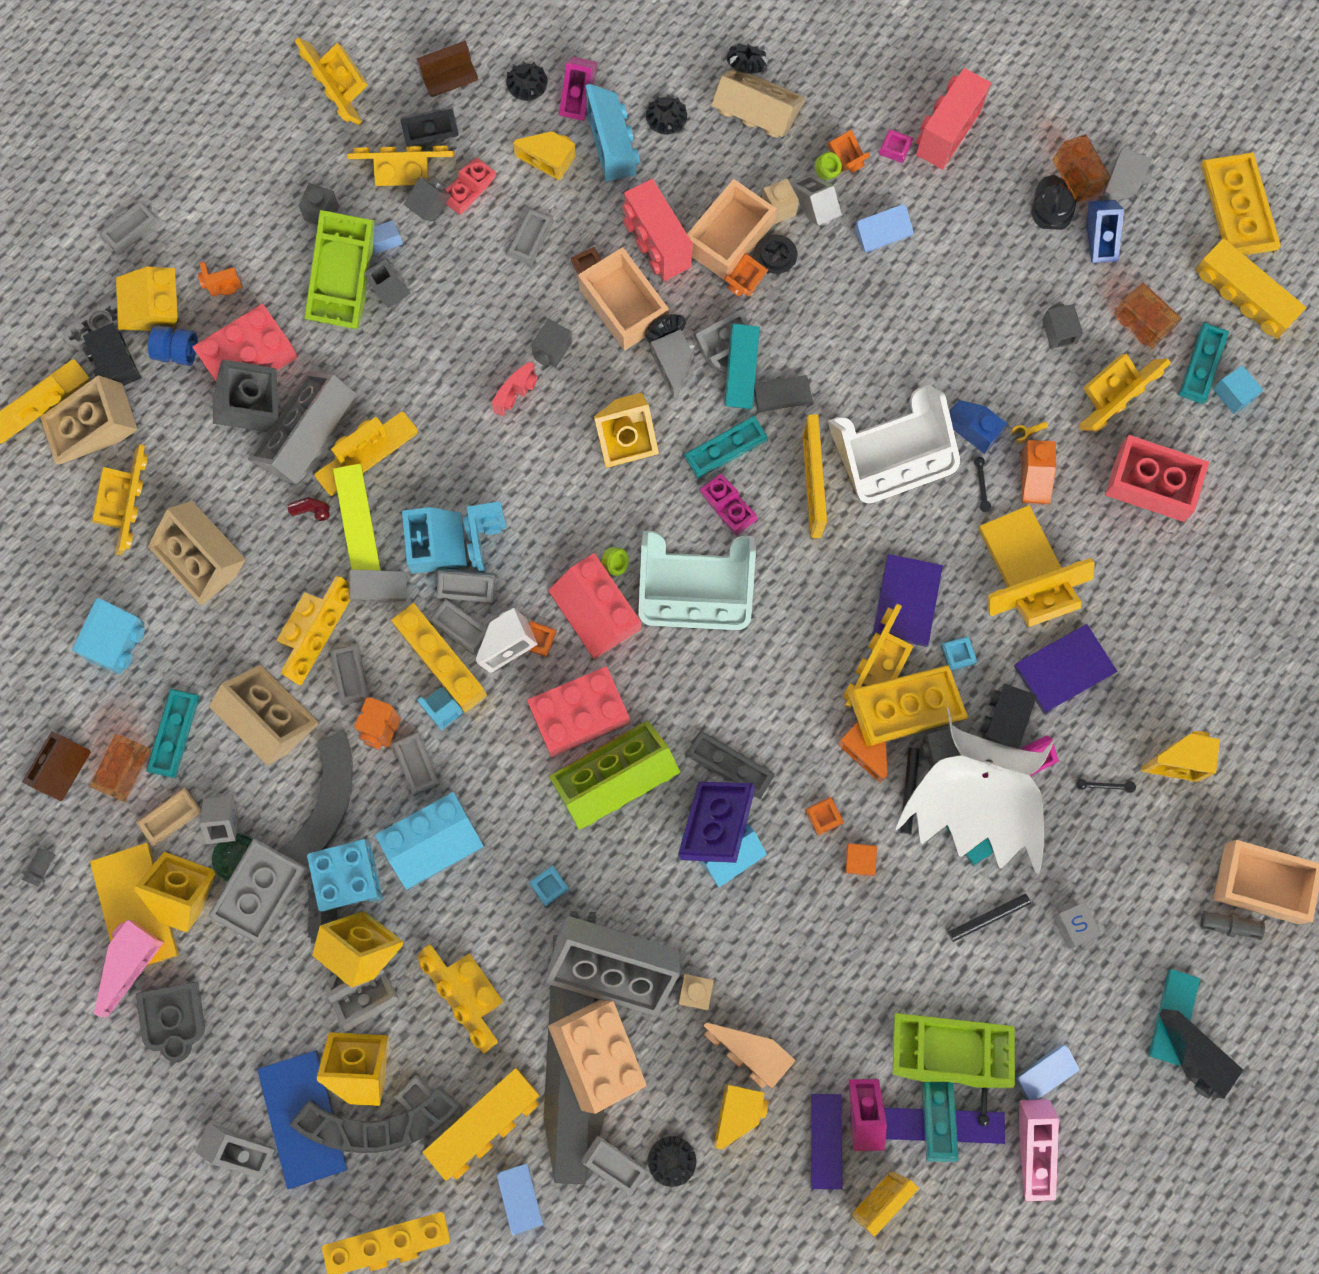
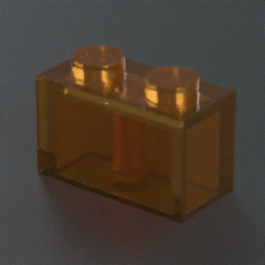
M1086 134L1064 141L1052 159L1077 203L1100 194L1111 178Z
M1144 282L1122 300L1114 312L1121 325L1129 327L1136 333L1137 339L1142 344L1148 345L1152 349L1175 330L1182 320Z
M115 733L89 787L126 803L151 750L138 742Z

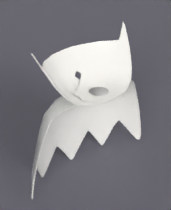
M947 707L951 735L961 755L942 759L931 768L907 802L895 830H898L910 816L916 813L920 843L924 844L939 830L948 825L958 855L961 857L980 842L989 838L999 868H1003L1025 846L1035 873L1039 874L1044 848V815L1041 792L1030 775L1043 765L1054 740L1043 753L1025 751L989 741L954 727L949 708ZM987 772L989 777L984 778L982 774Z

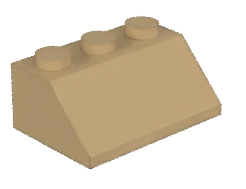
M733 68L721 76L711 106L718 108V112L724 116L732 117L734 115L742 119L741 122L750 127H761L765 129L767 135L779 138V136L783 137L789 132L806 97L753 74L742 73Z
M193 501L168 508L148 545V548L200 605H204L238 575L246 561L243 555Z
M262 665L222 683L209 705L267 766L286 756L319 723Z

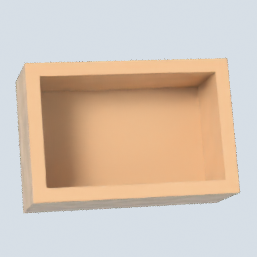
M733 179L688 232L687 235L693 243L692 258L724 280L726 275H731L744 254L749 255L774 225L777 208Z
M623 247L578 275L579 290L624 351L644 339L648 328L654 322L669 315V308Z
M1239 840L1224 844L1213 898L1214 901L1299 925L1313 922L1319 892V863Z
M598 1000L548 1025L581 1111L596 1114L647 1086L614 1001Z

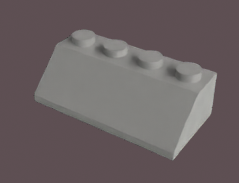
M308 371L278 414V420L265 433L248 460L285 482L297 484L298 481H301L306 476L308 467L313 459L321 454L323 444L327 438L337 430L338 422L342 416L352 408V401L357 394L334 374Z
M568 916L557 937L545 983L600 1000L614 1001V1004L657 1016L680 975L679 950Z

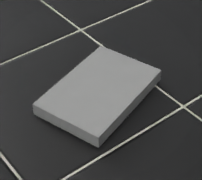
M254 838L207 917L260 945L306 866Z

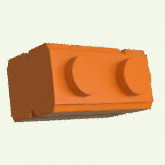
M371 697L366 698L361 709L363 714H359L354 725L360 733L359 739L364 741L363 744L376 750H380L381 746L390 747L395 736L393 731H397L401 718L392 705Z

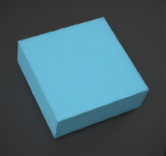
M969 636L941 644L946 663L951 671L978 663Z
M553 865L529 882L546 907L570 890Z

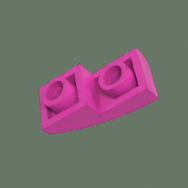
M719 474L700 489V493L736 536L758 520L757 514L739 497L738 490L722 474Z

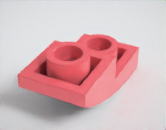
M476 157L459 171V178L445 189L451 194L446 205L461 215L496 177V172Z
M528 362L520 367L501 386L492 401L494 413L504 416L507 409L511 410L517 398L516 394L525 397L528 389H534L538 379L534 363Z

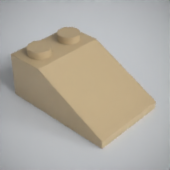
M99 375L40 416L54 462L58 465L118 444L138 430L123 384Z

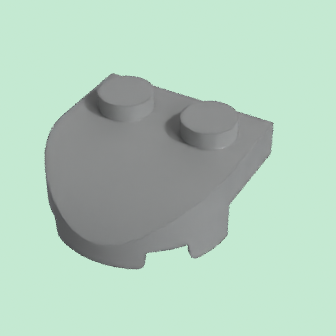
M742 309L693 334L706 362L717 371L727 373L731 324L750 325Z
M383 969L373 980L353 988L344 983L334 973L329 985L326 984V996L332 1003L345 1031L352 1029L399 1001L391 981Z

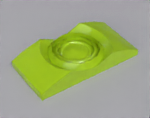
M320 210L304 319L358 329L366 301L367 278L364 273L369 269L373 254L375 220Z
M895 1013L892 1075L923 1082L960 1083L976 1088H1014L1015 1026Z

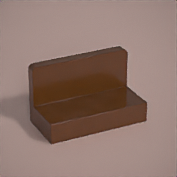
M466 41L416 58L419 72L430 97H435L478 80Z
M51 731L22 782L54 799L63 801L87 760L90 750Z

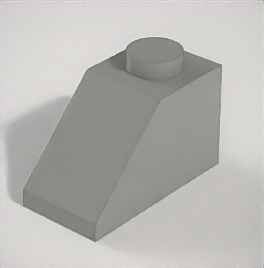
M1122 148L1115 160L1101 200L1118 201L1136 194L1142 184L1146 186L1153 170L1149 169L1152 158Z
M814 174L791 183L799 199L800 206L808 220L814 224L825 226L832 223L834 218L842 215L834 185Z
M681 330L651 342V354L673 398L679 396L692 363V353L694 352L690 338H685Z
M208 1123L195 1152L213 1165L262 1179L275 1149L231 1129Z

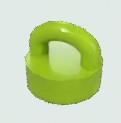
M833 152L821 154L815 161L817 176L823 180H831L837 177L842 170L840 158Z
M610 547L604 552L601 563L608 574L619 576L628 568L629 556L624 549Z

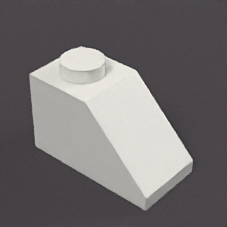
M515 608L501 613L498 618L491 621L476 657L477 664L492 673L537 646V641L527 618Z

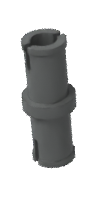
M1203 911L1200 928L1202 930L1223 932L1229 937L1239 935L1262 940L1265 933V922L1239 918L1238 914L1233 913L1227 916Z

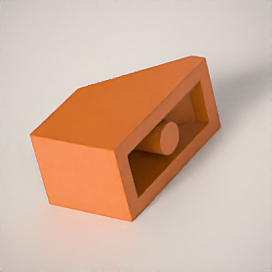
M1028 440L1021 451L1022 503L1050 504L1056 472V441Z
M857 722L840 740L838 746L875 780L881 783L888 776L886 742L867 747Z

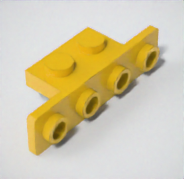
M297 37L294 41L299 47V55L313 68L311 70L312 75L324 85V93L337 105L339 116L346 122L351 121L357 125L361 124L363 121L350 102L368 86V83L344 47L336 43L321 58L311 43Z
M422 146L406 147V152H396V147H380V153H370L369 147L353 148V153H348L347 159H373L375 186L415 185L419 177L429 179L428 157H454L455 151H449L448 146H432L433 151L422 152Z
M1120 354L1083 387L1096 410L1078 425L1081 431H1098L1106 426L1107 420L1112 415L1124 410L1127 406L1126 403L1131 398L1142 394L1148 383L1160 378L1165 373L1164 369L1171 364L1168 358L1154 359L1138 372L1127 354Z
M75 359L70 360L0 411V444H3L90 381L89 376Z
M404 412L398 413L384 424L377 417H374L372 420H365L351 435L343 436L336 441L334 447L331 448L336 459L316 472L314 476L328 495L333 496L337 493L333 468L361 464L364 473L416 436L418 429Z
M139 444L134 451L130 473L106 467L101 469L91 522L119 528L115 555L119 556L122 555L125 549H130L133 539V533L129 532L130 522L135 523L138 507L134 506L135 496H140L143 481L139 480L140 470H145L148 455L144 454L145 445Z
M1092 558L1077 561L1069 566L1049 571L1030 580H1024L1008 588L996 590L988 595V613L990 616H994L1017 608L1028 627L1080 609L1081 600L1072 587L1093 579L1095 562Z
M336 576L323 599L304 592L276 640L281 645L293 650L283 666L281 674L297 685L303 684L351 601L349 599V584L342 577Z
M896 604L894 609L888 607L881 621L885 625L881 635L875 633L868 646L873 651L868 660L862 658L855 672L860 675L856 684L849 683L842 697L847 700L845 708L850 709L852 706L848 695L850 690L860 688L862 685L868 686L898 678L913 648V645L889 634L902 607L901 605Z
M432 945L425 946L417 955L420 968L435 983L438 994L443 999H446L453 1010L455 1019L466 1028L473 1045L485 1054L498 1041L482 1017L500 1006L503 1000L470 953L449 967H446Z
M438 1212L325 1244L322 1246L327 1274H343L368 1266L370 1271L387 1267V1261L399 1258L400 1263L418 1258L417 1252L449 1244L451 1239L445 1213Z

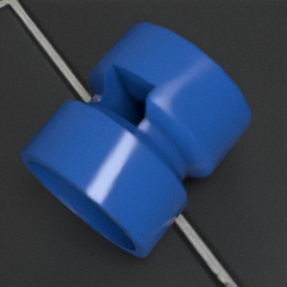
M154 325L148 340L149 357L152 360L169 362L172 359V362L191 366L196 357L193 346L198 344L197 333L186 329L174 331L169 326Z

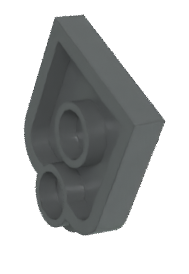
M198 981L136 993L144 1045L153 1051L161 1050L163 1056L170 1062L185 1060L191 1053L192 1044L198 1042L205 1032Z

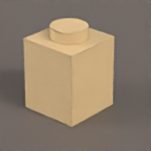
M788 179L763 188L762 199L777 208L774 224L796 216L799 199Z
M684 974L678 1005L708 1011L714 980Z

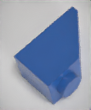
M1116 200L1088 202L1086 226L1092 263L1119 261L1124 208Z
M959 400L949 411L953 430L983 454L1001 436L1008 424L986 406Z

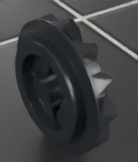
M738 43L737 46H731L729 52H727L726 59L728 64L739 72L754 74L762 72L767 67L768 58L766 57V52L759 50L758 46L752 47L749 43L748 45Z
M523 60L521 65H513L512 70L507 72V89L513 97L519 100H534L540 97L547 88L548 81L543 67H538L535 62L527 64ZM530 73L531 81H528L523 86L522 78L525 79Z
M668 94L662 98L657 96L653 102H649L646 111L647 123L657 133L665 135L674 134L680 131L687 122L686 105L682 104L678 97L676 99L671 98ZM668 109H671V116L667 115L662 119V111L666 112Z
M773 234L766 236L757 244L755 249V259L769 269L767 274L774 273L779 276L784 272L789 273L797 261L798 253L795 244L783 235ZM779 248H781V258H777L776 261H774L773 263L771 259L772 255L769 253L774 254L776 251H778Z
M667 315L654 322L648 328L645 338L651 343L678 330L683 331L687 322L683 315Z
M667 1136L658 1140L652 1146L648 1155V1167L651 1175L658 1183L669 1187H676L685 1184L694 1174L697 1162L696 1155L692 1146L686 1140L677 1136ZM679 1149L677 1161L681 1163L680 1165L684 1169L673 1167L665 1174L667 1162L660 1155L672 1156Z

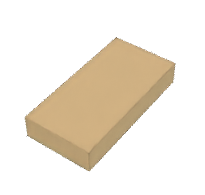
M184 787L136 823L151 845L155 847L199 815L202 809Z

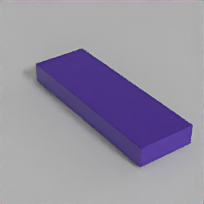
M811 1094V1189H843L842 1094Z

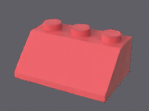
M595 553L572 566L548 590L593 659H596L641 630L640 619Z

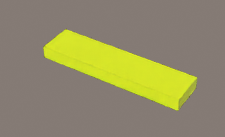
M361 464L333 468L351 570L381 571Z

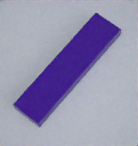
M884 1107L887 1123L886 1139L925 1141L923 1109ZM955 1110L958 1142L1005 1144V1112L987 1111L990 1122L988 1126L983 1127L978 1123L981 1111Z

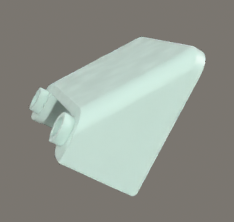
M643 531L639 590V617L641 621L650 626L725 630H741L747 627L751 621L756 557L755 536H740L734 539L730 546V556L666 553V541L660 533Z

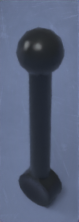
M979 456L974 460V464L978 468L982 500L979 508L983 512H988L991 508V503L987 501L983 471L985 460Z
M1079 779L1076 782V787L1079 790L1103 788L1125 790L1127 793H1132L1136 790V785L1132 781H1128L1125 784L1087 782L1084 779Z
M982 1088L981 1115L978 1117V1123L983 1127L988 1126L990 1122L987 1116L988 1088Z

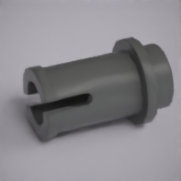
M38 847L26 871H22L24 874L22 880L39 887L41 882H45L43 877L55 854Z

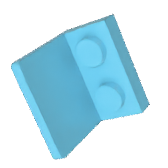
M501 501L468 506V516L463 517L465 532L469 542L472 541V543L467 544L469 558L472 561L473 568H478L479 572H486L479 533L484 532L486 535H494L500 533L501 529L507 528Z
M362 839L307 855L319 911L324 912L366 900L369 902L383 900L372 846L367 840Z

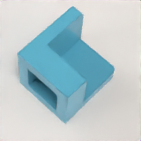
M1240 366L1224 377L1213 389L1233 414L1254 401L1263 391L1244 366Z
M442 687L425 700L422 696L417 699L421 707L440 730L463 714L461 707Z

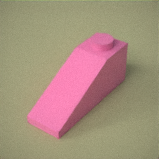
M127 920L125 923L122 922L112 934L113 940L108 945L94 1014L98 1017H109L164 943V941L136 921Z
M1050 1099L1019 1100V1138L1025 1201L1056 1200L1059 1118Z

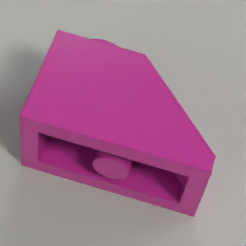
M572 57L566 63L559 116L585 121L587 114L585 85H595L598 62Z
M879 1079L849 1080V1099L854 1151H885L887 1123Z

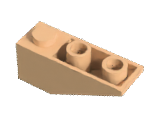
M710 1023L703 1025L707 1030L704 1036L716 1047L720 1043L723 1044L730 1051L726 1056L739 1068L743 1064L752 1071L749 1077L762 1089L765 1085L773 1088L796 1061L773 1039Z

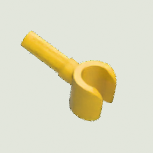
M1045 421L1028 428L1023 425H1017L1013 428L1011 435L1016 432H1022L1024 437L1017 439L1016 443L1023 444L1028 436L1048 428V424Z

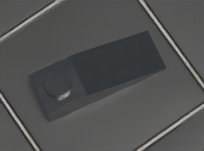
M1162 1009L1159 1015L1186 1077L1195 1084L1194 1089L1208 1099L1210 1097L1225 1099L1243 1072V1069L1178 1010Z

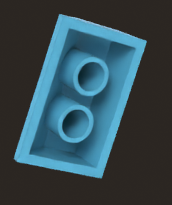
M592 84L585 85L587 115L605 181L636 175V165L640 164L637 148L632 149L631 142L634 141L631 126H626L624 119H627L625 104L619 103L618 95L615 92Z
M454 792L375 834L389 863L406 890L484 847Z

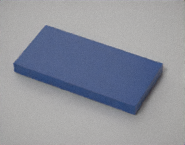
M318 1050L257 1069L287 1190L348 1170L344 1151L316 1143L289 1125L309 1100L314 1101L323 1109L334 1114L328 1089L317 1081V1074L321 1063Z

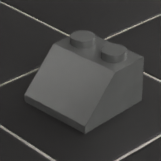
M223 359L220 363L212 398L213 424L267 432L278 420L277 368Z

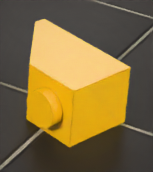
M553 131L516 139L513 143L515 157L559 181L576 157L575 143L569 137L558 135Z

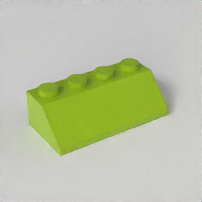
M647 720L548 777L578 829L581 830L612 811L618 810L633 799L643 796L647 791L661 783L669 781L681 772L669 747Z

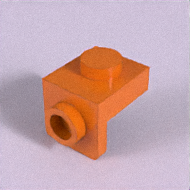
M852 129L826 143L830 152L835 153L840 158L842 163L841 172L848 169L851 173L865 166L864 160L871 157L869 152H862Z
M745 253L731 275H726L724 280L729 283L727 288L740 297L742 293L751 296L769 269Z
M205 261L199 263L202 271L198 273L199 282L202 289L207 288L212 297L220 294L231 295L236 290L243 288L235 267L211 274Z

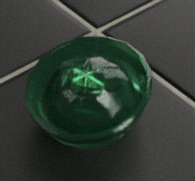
M237 833L236 841L218 843L214 847L211 857L212 868L216 875L224 882L229 881L254 839L250 835Z

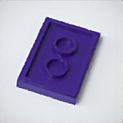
M888 554L872 636L875 633L881 635L885 627L881 621L888 607L894 609L896 604H899L902 607L889 634L907 643L927 647L930 640L943 565Z
M1088 624L1083 625L1014 665L1030 693L1037 695L1035 701L1043 714L1118 672Z
M698 781L678 852L681 860L737 863L755 792L753 783Z

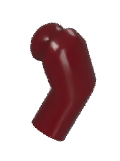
M306 497L287 505L288 512L292 517L305 512L315 513L314 517L319 521H325L330 517L329 505L326 502L311 497Z

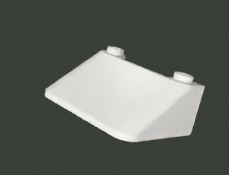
M930 385L920 387L912 393L909 400L912 413L859 432H855L853 423L845 417L828 420L831 435L859 499L865 503H874L951 475L958 469L960 457L946 396L943 392Z

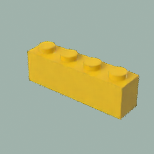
M1224 238L1205 256L1195 270L1205 283L1212 284L1219 290L1220 295L1225 300L1232 301L1240 308L1244 316L1252 318L1261 326L1264 333L1276 339L1307 308Z
M414 603L391 620L397 631L464 713L487 696L481 684Z
M515 1068L422 1153L445 1181L449 1180L452 1176L455 1180H458L470 1169L467 1162L475 1155L481 1159L493 1148L490 1142L498 1134L504 1138L517 1126L513 1121L521 1113L527 1117L540 1105L536 1100L541 1094L519 1068Z

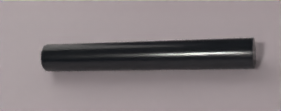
M915 747L908 748L902 812L916 789L920 749ZM913 815L900 827L901 834H912Z
M1023 894L948 931V935L951 941L955 942L1030 905L1031 901L1027 894Z

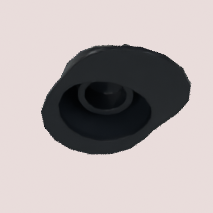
M1056 175L1044 177L1039 182L1032 205V217L1040 228L1063 230L1070 225L1077 202L1075 185Z

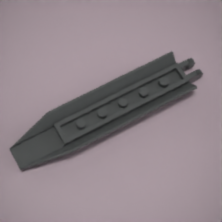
M571 911L570 916L579 919L578 911ZM589 912L587 922L596 924V912ZM553 935V950L558 935ZM551 985L549 1025L600 999ZM548 1028L544 1124L554 1183L586 1184L590 1169L580 1161L596 1137L600 1136L604 1122V1109L596 1114L581 1111Z

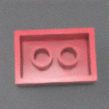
M963 68L958 77L954 75L946 88L948 92L945 97L940 95L933 108L935 112L932 117L927 115L920 127L922 132L916 141V144L919 145L916 155L943 170L981 113L992 83L966 68Z
M653 178L624 192V204L622 205L625 213L623 218L624 226L629 233L633 232L637 238L635 240L636 245L642 254L646 253L649 257V266L654 275L659 274L664 282L691 268L693 243Z
M263 303L193 346V349L215 382L217 381L220 363L223 359L277 368L279 370L298 358L293 346Z
M1128 435L1119 447L1105 496L1185 522L1195 512L1209 461Z
M607 666L527 700L551 758L630 724V717Z

